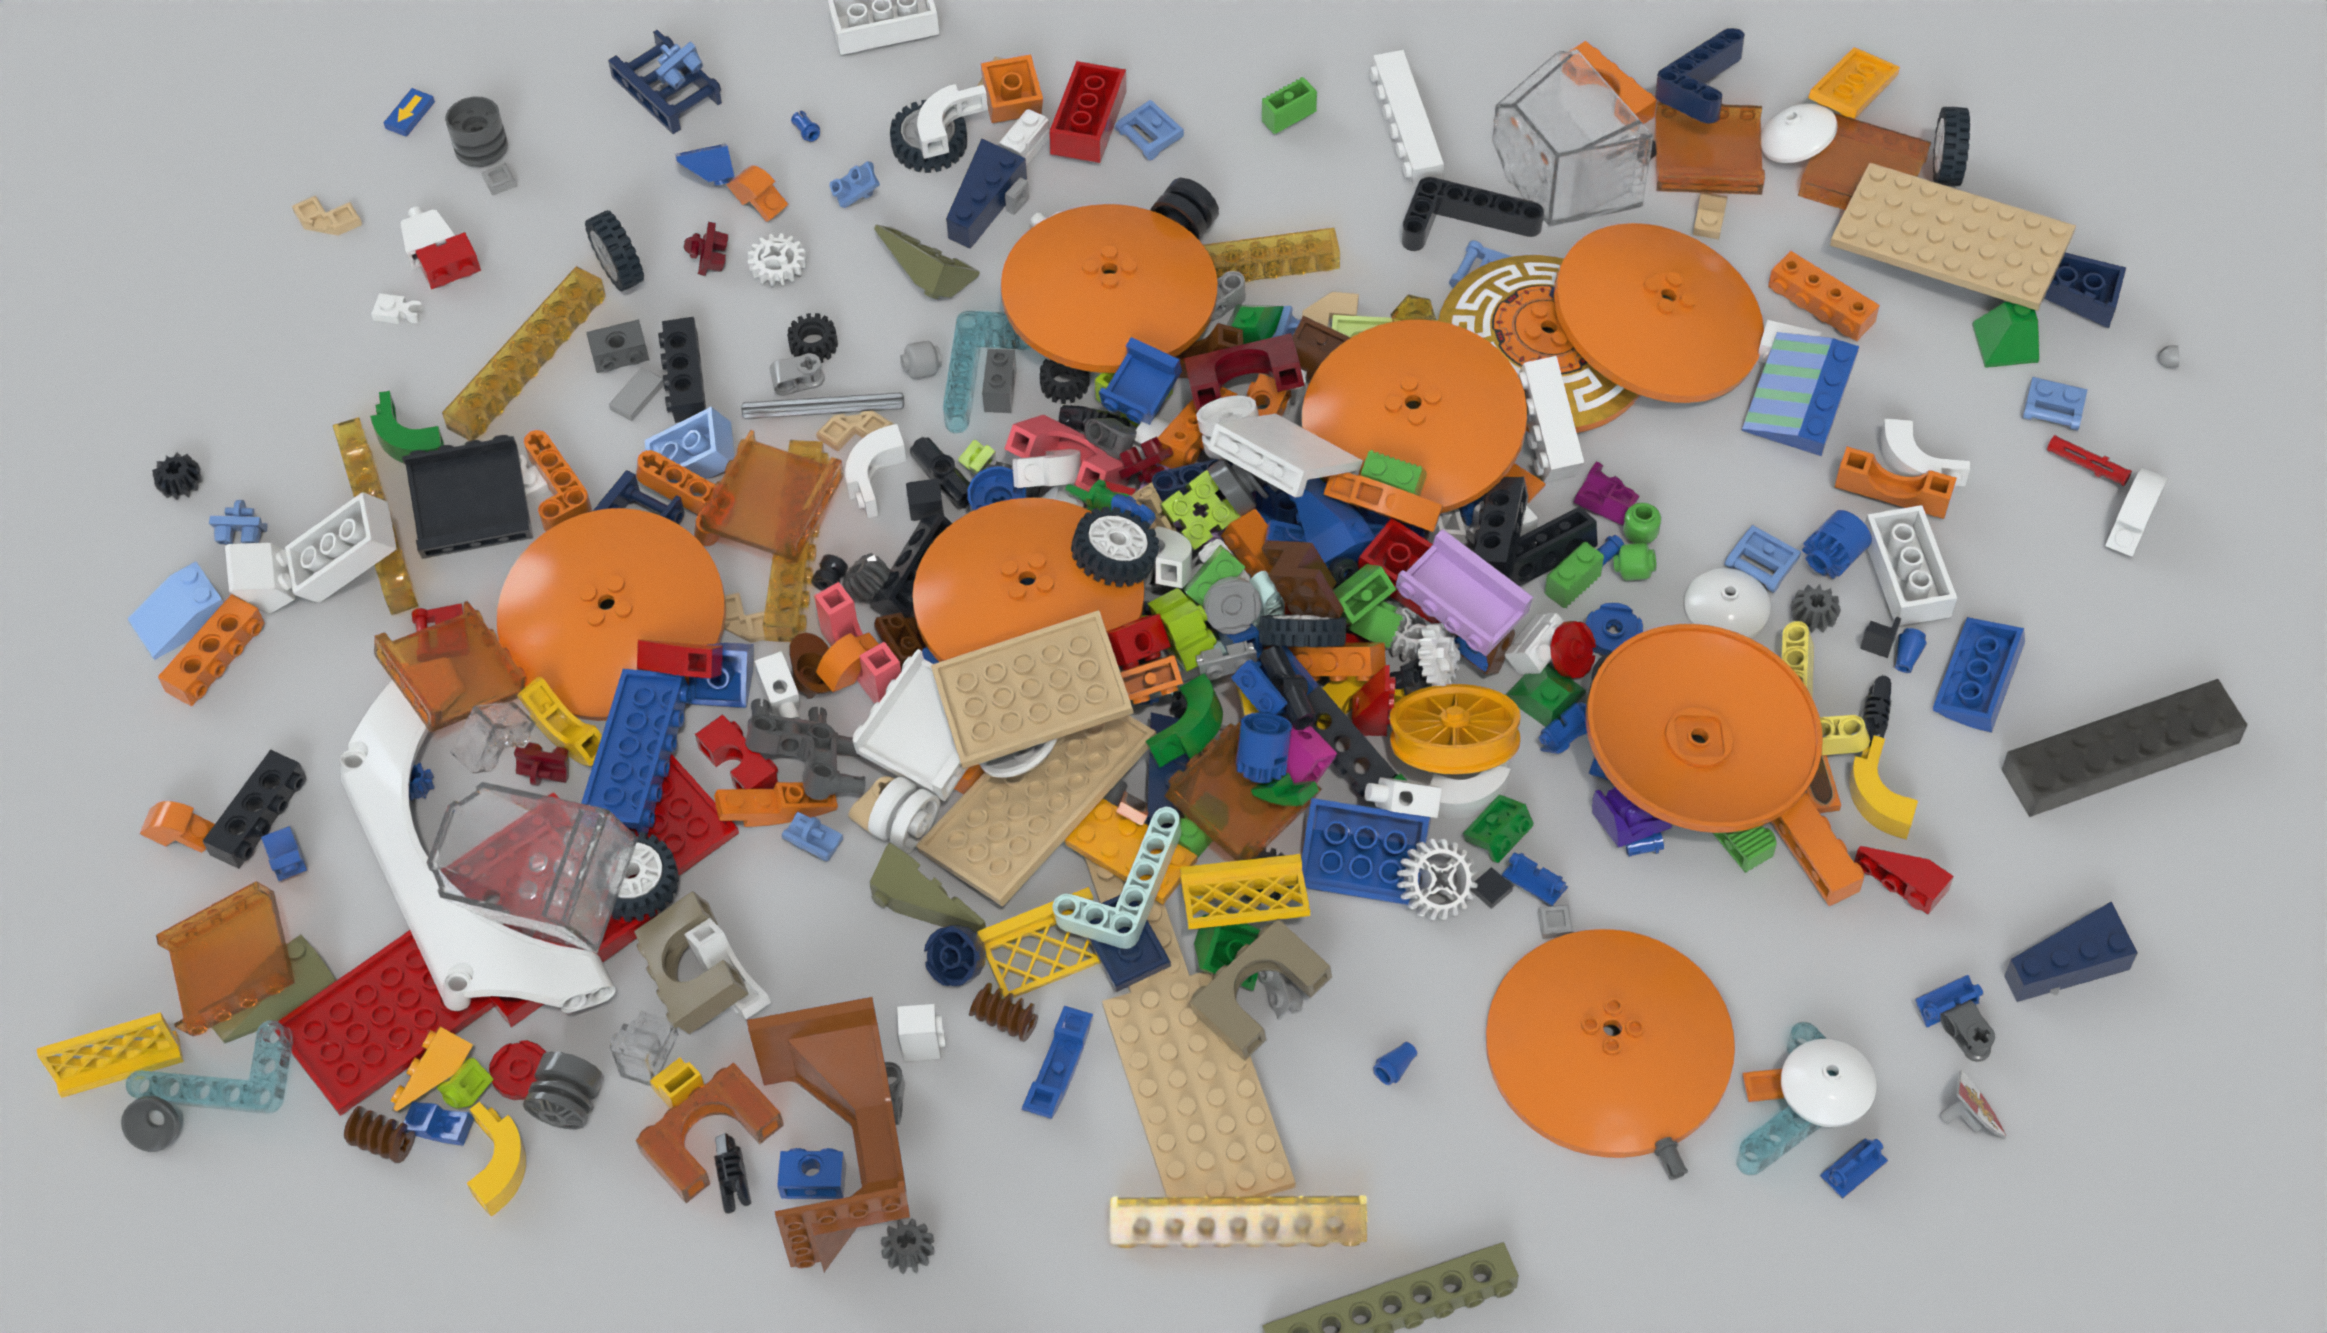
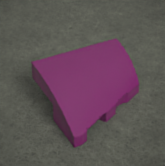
M1596 461L1573 503L1623 526L1625 513L1629 507L1637 503L1639 495L1626 487L1617 476H1606L1601 471L1603 465Z

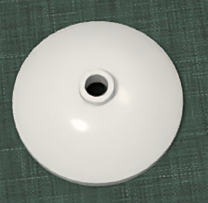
M1808 103L1791 106L1769 120L1761 132L1760 147L1764 155L1775 162L1793 163L1806 160L1820 153L1832 142L1838 129L1837 120L1834 113L1822 105Z
M1719 568L1704 572L1691 582L1685 594L1684 610L1690 624L1720 627L1752 638L1767 624L1771 603L1766 589L1758 580L1740 570Z
M1057 739L989 760L979 765L985 773L993 777L1008 778L1018 776L1039 765L1050 754Z
M1816 1039L1798 1046L1786 1059L1781 1073L1782 1092L1792 1110L1804 1120L1823 1127H1842L1858 1121L1868 1112L1876 1095V1076L1867 1058L1853 1046L1838 1040ZM1832 1070L1836 1072L1837 1075L1830 1076L1827 1073V1071Z

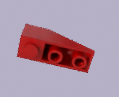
M638 640L636 669L679 676L714 678L722 673L723 646Z
M1385 665L1352 697V723L1364 736H1387V725H1390V712L1394 708L1395 677H1390V665Z
M1860 846L1854 862L1861 866L1864 874L1871 875L1880 881L1887 890L1893 893L1896 892L1906 899L1913 908L1922 910L1928 915L1947 894L1954 878L1952 874L1930 859Z

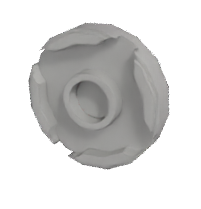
M1229 576L1218 580L1209 588L1204 596L1203 609L1207 615L1208 622L1217 631L1223 634H1237L1246 631L1251 627L1250 624L1254 619L1257 620L1262 603L1259 592L1249 581L1241 577Z

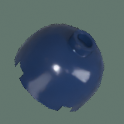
M952 925L939 928L929 936L925 944L924 952L927 951L928 960L925 962L926 969L931 977L941 985L960 986L967 984L979 976L985 966L986 949L984 942L969 927Z

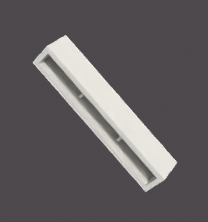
M1404 50L1374 55L1373 66L1369 68L1371 81L1376 82L1377 98L1379 101H1383V115L1385 120L1389 119L1390 121L1389 131L1391 138L1397 141L1396 152L1398 158L1403 159L1405 178L1409 177L1412 188L1417 187L1419 181L1425 177L1443 179L1444 163Z

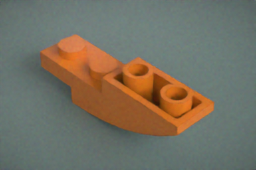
M1351 473L1331 475L1323 494L1433 533L1443 508L1442 504Z
M777 782L774 789H717L714 795L719 821H743L744 827L790 823L797 812L812 818L835 811L838 808L835 794L829 795L827 799L823 800L812 799L805 793L803 782Z

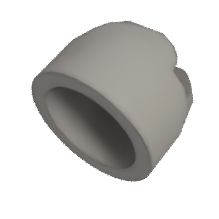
M2178 345L2166 346L2160 351L2159 359L2162 365L2165 367H2179Z

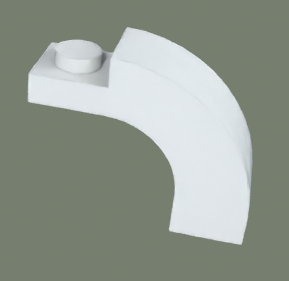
M956 84L942 88L927 99L919 112L917 120L920 149L924 159L949 153L945 129L953 120L965 115L988 110L984 85L958 91Z
M1884 419L1880 435L1881 452L1885 463L1893 474L1916 477L1931 470L1956 477L1955 486L1966 485L1970 472V461L1931 457L1921 451L1916 445L1913 438V421Z
M897 424L880 428L866 435L852 449L846 462L845 478L849 499L856 498L859 509H865L867 518L878 516L876 499L871 487L873 477L887 466L907 461L904 443Z
M1075 449L1046 451V456L1013 459L1014 487L1058 486L1075 483L1081 467V452Z
M2141 467L2127 494L2105 546L2133 557L2152 512L2158 504L2168 482V477Z
M1157 526L1154 529L1156 532L1155 537L1159 539V551L1155 561L1156 584L1183 588L1190 581L1192 575L1191 543L1182 534Z
M1510 759L1497 767L1482 771L1479 775L1465 780H1456L1434 774L1430 785L1442 788L1438 817L1460 819L1482 813L1499 794L1504 795L1507 790L1511 769L1508 768Z
M710 918L684 934L704 971H707L722 960H725L739 970L749 994L730 1006L736 1014L740 1013L745 1019H748L771 1003L767 993L749 976L735 956L724 932Z

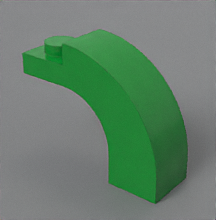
M390 390L379 392L380 404L375 405L377 415H372L370 418L379 444L390 457L404 463L402 456H407L412 451L424 450L429 452L437 450L438 447L444 445L439 426L410 429L397 423L396 407Z
M1205 673L1179 687L1187 703L1184 715L1175 724L1145 741L1159 767L1164 766L1184 753L1191 759L1209 745L1221 727L1223 708Z

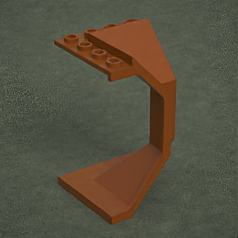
M873 997L747 1020L749 1035L764 1086L787 1081L794 1082L842 1118L853 1129L862 1188L850 1197L775 1211L776 1221L790 1267L809 1268L815 1263L821 1262L823 1272L825 1273L857 1227L910 1217L904 1170Z

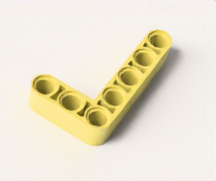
M1799 621L1791 622L1783 630L1782 660L1799 676L1813 698L1814 643L1805 623ZM1857 715L1820 717L1822 736L1827 735L1823 737L1822 755L1858 753L1864 751L1869 746L1870 737L1864 720Z

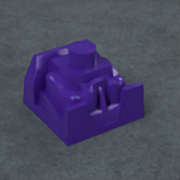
M1616 787L1608 790L1606 796L1601 790H1596L1593 795L1592 814L1618 848L1649 837L1653 833L1657 834L1672 828V824L1640 809Z

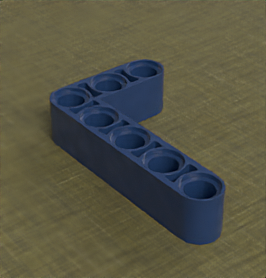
M1727 28L1659 70L1655 98L1659 102L1700 122L1709 124L1718 122L1723 94L1719 90L1705 84V82L1742 59L1744 32L1737 28Z
M1219 459L1157 472L1152 478V484L1161 501L1163 502L1179 490L1182 495L1186 494L1189 490L1185 485L1206 471ZM1224 459V460H1226L1231 466L1234 465V463L1230 462V461L1227 460V459ZM1267 483L1264 484L1263 487H1266L1269 494V500L1276 521L1298 525L1296 520L1298 510L1296 504L1290 500L1289 494L1281 489L1274 492ZM1220 489L1215 492L1217 497L1224 495Z

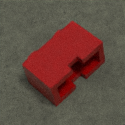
M466 232L445 239L446 244L437 247L434 243L415 251L431 290L481 271L477 255Z

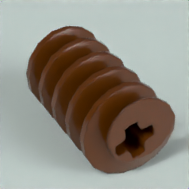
M987 983L973 1000L969 1016L976 1015L977 1020L982 1022L986 1020L987 1024L992 1027L997 1025L998 1030L1002 1032L1008 1030V1034L1012 1037L1019 1035L1020 1041L1025 1042L1028 1040L1038 1021V1015L1034 1014L1035 1004L1030 1003L1024 1009L1023 998H1020L1013 1004V993H1009L1003 999V989L998 988L992 994V984Z
M357 1106L346 1122L344 1139L350 1146H357L361 1150H368L371 1154H379L381 1158H390L392 1162L400 1163L405 1160L412 1149L415 1132L410 1131L407 1134V1124L401 1123L396 1129L397 1122L395 1119H390L386 1123L385 1115L380 1114L375 1119L374 1111L368 1110L364 1114V1108Z

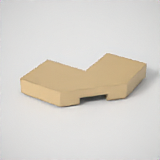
M315 195L292 206L293 212L303 229L339 236L362 225L361 219L350 202L325 212Z
M1331 292L1304 309L1302 317L1306 316L1328 327L1329 319H1333V315L1357 316L1359 294Z
M873 410L862 411L859 415H833L816 433L818 440L839 452L855 434L864 438L871 432L893 425V423Z
M740 594L725 595L726 619L724 630L750 643L779 637L773 610L744 615Z

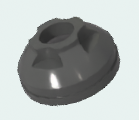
M143 1096L136 1099L127 1106L121 1118L124 1136L129 1143L142 1151L157 1152L165 1149L174 1141L179 1131L180 1122L176 1110L169 1102L156 1096ZM151 1110L160 1111L164 1116V1124L156 1125L152 1123L149 1119V1112Z

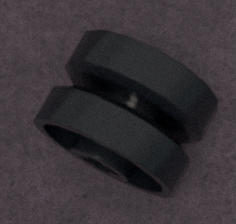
M1182 177L1174 179L1163 195L1151 207V211L1162 214L1184 226L1198 240L1201 239L1206 229H1209L1219 216L1218 204L1211 193L1201 184Z

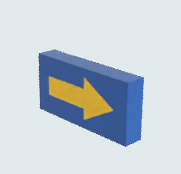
M411 88L383 122L385 129L407 137L435 103L434 97Z

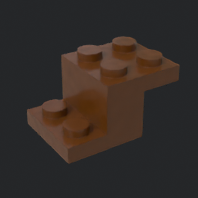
M1266 540L1261 549L1273 567L1268 576L1288 606L1289 611L1293 615L1300 616L1315 615L1321 618H1340L1344 608L1333 592L1337 582L1314 544L1309 542Z

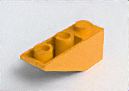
M442 1027L438 1028L436 1033L430 1030L422 1044V1047L426 1049L421 1060L416 1057L414 1058L406 1072L407 1075L411 1076L405 1087L398 1086L390 1100L395 1104L392 1111H399L454 1075L463 1064L473 1044Z

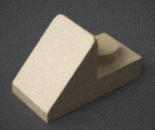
M1701 192L1693 235L1719 240L1728 196Z

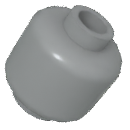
M930 341L907 344L904 354L900 355L902 370H907L912 378L935 375L938 368L942 366L939 347L934 346Z

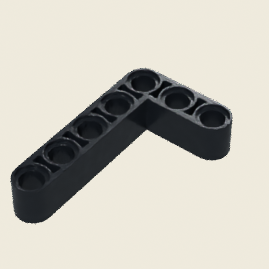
M1425 177L1419 181L1403 221L1402 245L1409 251L1421 250L1426 244L1436 215L1526 237H1534L1542 231L1544 209L1543 206L1534 201L1435 177Z

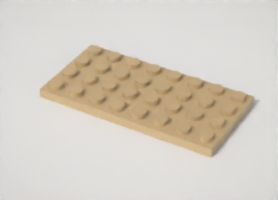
M1869 163L1831 238L1830 246L2038 311L2075 233L2076 225Z
M1127 715L1057 738L1050 754L1039 765L1024 774L1008 778H998L984 773L921 839L916 847L921 854L1003 907L1149 749L1145 741L1157 733Z

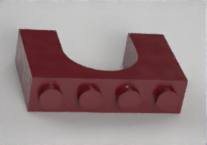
M1291 333L1184 358L1196 411H1199L1207 403L1221 398L1220 389L1226 382L1245 374L1263 373L1270 375L1275 381L1277 392L1305 386Z

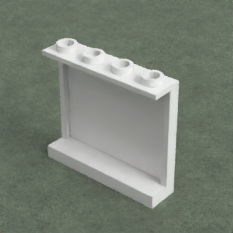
M1278 414L1218 422L1215 424L1208 449L1295 498L1303 495L1307 480L1342 473L1358 475L1363 460Z
M917 649L912 657L910 656L905 660L902 672L897 679H893L888 684L886 694L882 700L873 705L865 724L860 725L856 729L852 741L857 754L899 777L903 776L915 783L917 787L926 789L937 795L939 799L946 801L968 768L963 769L932 672V663L926 661L923 658L922 651Z

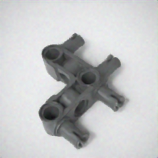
M760 699L752 701V717L748 720V732L745 740V745L749 750L770 755L798 756L799 759H802L805 762L802 776L804 791L812 799H827L829 795L837 794V792L864 794L865 776L841 774L837 770V753L856 755L858 757H861V755L856 753L852 741L853 737L838 735V732H835L826 723V709L820 707L819 715L818 707H812L808 711L809 720L769 715L770 704L767 700L763 699V707L761 706Z

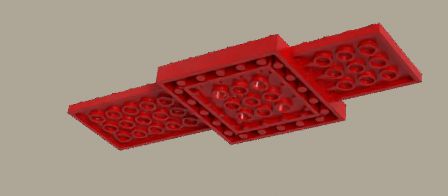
M671 754L669 774L667 777H664L662 783V798L660 802L656 803L654 825L652 828L649 827L647 835L649 838L651 835L658 837L659 842L662 840L666 843L674 856L678 875L680 876L738 835L739 830L732 821H719L714 800ZM554 792L438 871L445 882L465 901L500 924L538 940L559 946L596 953L602 962L637 939L634 931L658 915L657 910H655L656 915L651 918L647 913L644 914V920L637 921L635 916L632 917V922H625L622 916L620 920L613 919L611 914L607 916L601 908L597 907L591 896L586 877L587 865H590L589 859L591 855H596L595 850L599 845L605 848V840L610 838L613 842L617 841L615 836L622 833L623 838H627L628 832L634 831L636 836H639L636 829L580 824L577 819L578 814L574 816ZM538 863L547 864V868L542 872L536 873L532 871L534 865ZM637 874L631 875L628 878H634ZM489 897L498 899L497 903L492 907L482 906L484 900ZM571 903H580L582 905L577 912L570 913L566 911L567 906ZM409 930L271 1027L335 1111L341 1116L409 1068L415 1057L420 1060L426 1051L422 1044L430 1030L436 1033L438 1028L442 1027L453 1034H457L493 1007L512 1028L544 1004L514 997L487 996L471 998L470 1005L464 1010H450L445 1006L411 930Z

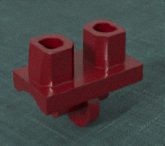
M709 221L703 239L700 238V234L694 233L692 237L685 239L683 245L684 250L690 254L691 258L696 259L700 255L698 274L706 276L708 269L722 272L726 255L713 252L712 250L716 249L725 252L729 235L715 231L716 223Z
M1157 436L1140 444L1146 456L1143 460L1136 446L1119 454L1124 465V469L1119 471L1122 479L1142 470V474L1138 476V479L1141 483L1147 482L1149 484L1157 472L1165 470L1162 465L1157 467L1155 464L1174 455L1171 447L1164 449Z
M529 742L525 748L516 747L514 751L516 774L529 776L532 786H539L542 779L567 782L569 778L567 748L556 747L551 753L543 751L539 744Z

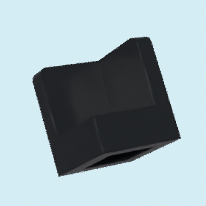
M939 478L906 483L911 521L921 520L938 513L944 515Z
M1896 617L1892 628L1870 621L1869 626L1865 630L1860 649L1888 658L1902 618Z

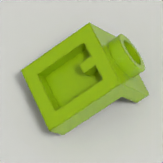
M973 440L958 458V461L974 475H977L980 471L987 468V463L991 464L996 458V451L987 444L984 447L977 440Z
M473 1057L467 1059L449 1081L440 1083L437 1090L442 1094L443 1100L449 1106L460 1109L472 1106L494 1079Z

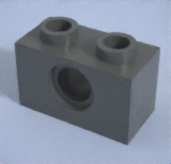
M639 319L586 332L597 373L611 371L628 365H636L650 360Z
M987 349L982 389L984 412L1012 413L1017 371L1015 350Z

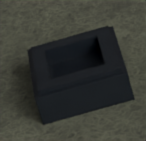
M1492 867L1474 881L1478 885L1477 888H1470L1491 909L1513 891V885Z

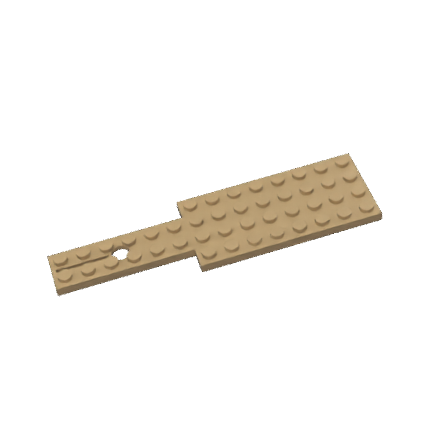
M1084 857L1099 903L1120 895L1126 882ZM1155 900L1147 920L1170 959L1171 967L1128 986L1130 992L1128 994L1103 1000L1102 1007L1174 1222L1178 1223L1295 1188L1296 1182L1251 1056L1244 1061L1193 1013L1190 1003L1193 994L1201 986L1206 987L1214 979V975L1204 971L1189 976L1166 907Z

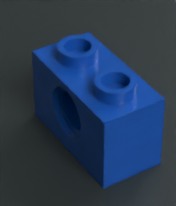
M792 1148L789 1151H780L777 1187L781 1199L844 1198L846 1161L843 1151L833 1148H824L820 1151ZM810 1169L819 1170V1172L813 1176L805 1175L806 1172Z

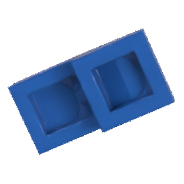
M412 1102L403 1123L408 1126L407 1133L414 1131L417 1137L463 1146L474 1118L469 1112L443 1110L438 1104Z

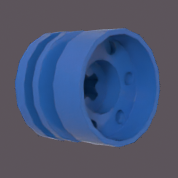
M1003 466L989 467L980 471L971 480L968 487V502L971 512L1000 501L1028 498L1026 487H1014L1013 469Z

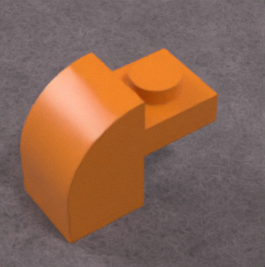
M749 166L726 184L742 205L751 202L766 222L789 205L774 187L773 183L776 181L758 166Z
M869 632L858 637H854L849 633L835 642L826 651L816 673L832 692L850 686L856 682L861 670L859 656L879 645V643Z
M162 801L149 809L139 834L165 847L176 840L202 853L206 850L203 839L215 824L194 814V808L173 801Z

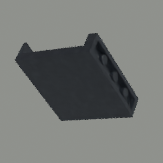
M498 435L488 441L470 440L461 446L443 445L434 451L416 450L410 452L407 456H402L407 470L418 538L416 540L417 551L422 559L533 538L518 445L514 436Z

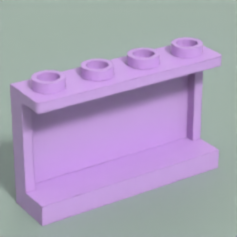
M1443 529L1435 536L1433 545L1407 572L1402 570L1398 574L1395 586L1403 597L1414 601L1425 614L1435 617L1443 623L1449 632L1460 636L1471 649L1481 652L1484 656H1487L1529 612L1533 600L1529 593Z

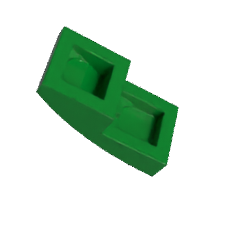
M1286 773V775H1281L1280 780L1273 778L1269 783H1258L1251 789V792L1254 796L1274 804L1303 806L1319 792L1315 780L1293 783L1290 774Z

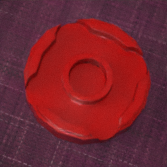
M1577 621L1563 622L1556 628L1552 636L1550 650L1554 667L1561 676L1581 678L1590 672L1596 656L1592 655L1593 648H1596V642L1590 628L1585 623Z
M522 1040L514 1044L509 1043L501 1047L494 1054L489 1064V1073L494 1079L492 1081L494 1089L505 1098L525 1100L529 1093L530 1085L532 1082H536L534 1074L542 1055L546 1051L537 1043L528 1040Z

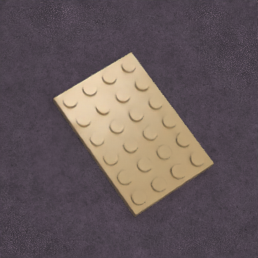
M1099 610L931 665L963 769L1134 713Z

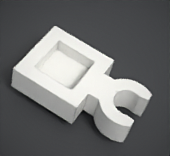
M379 293L371 315L374 321L399 324L401 318H406L408 322L418 323V314L412 312H423V306L421 302L416 300L407 303L405 296Z
M520 455L528 502L549 491V487L536 466L534 465L529 468L525 456Z

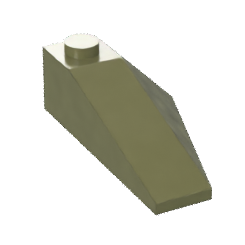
M875 225L874 230L913 282L924 289V294L931 298L939 299L940 296L951 298L980 274V271L957 258L952 260L941 255V250L920 244V240L896 228Z
M892 843L886 846L869 882L872 893L871 897L876 904L882 908L887 906L895 913L941 927L961 925L969 927L976 933L986 928L985 921L962 900L955 896L951 899L948 897L946 890L941 886L942 883L935 877L932 880L926 878L918 870L921 865L915 859Z
M300 934L276 951L206 1021L225 1044L260 1031L262 1026L282 1019L337 980L318 953Z

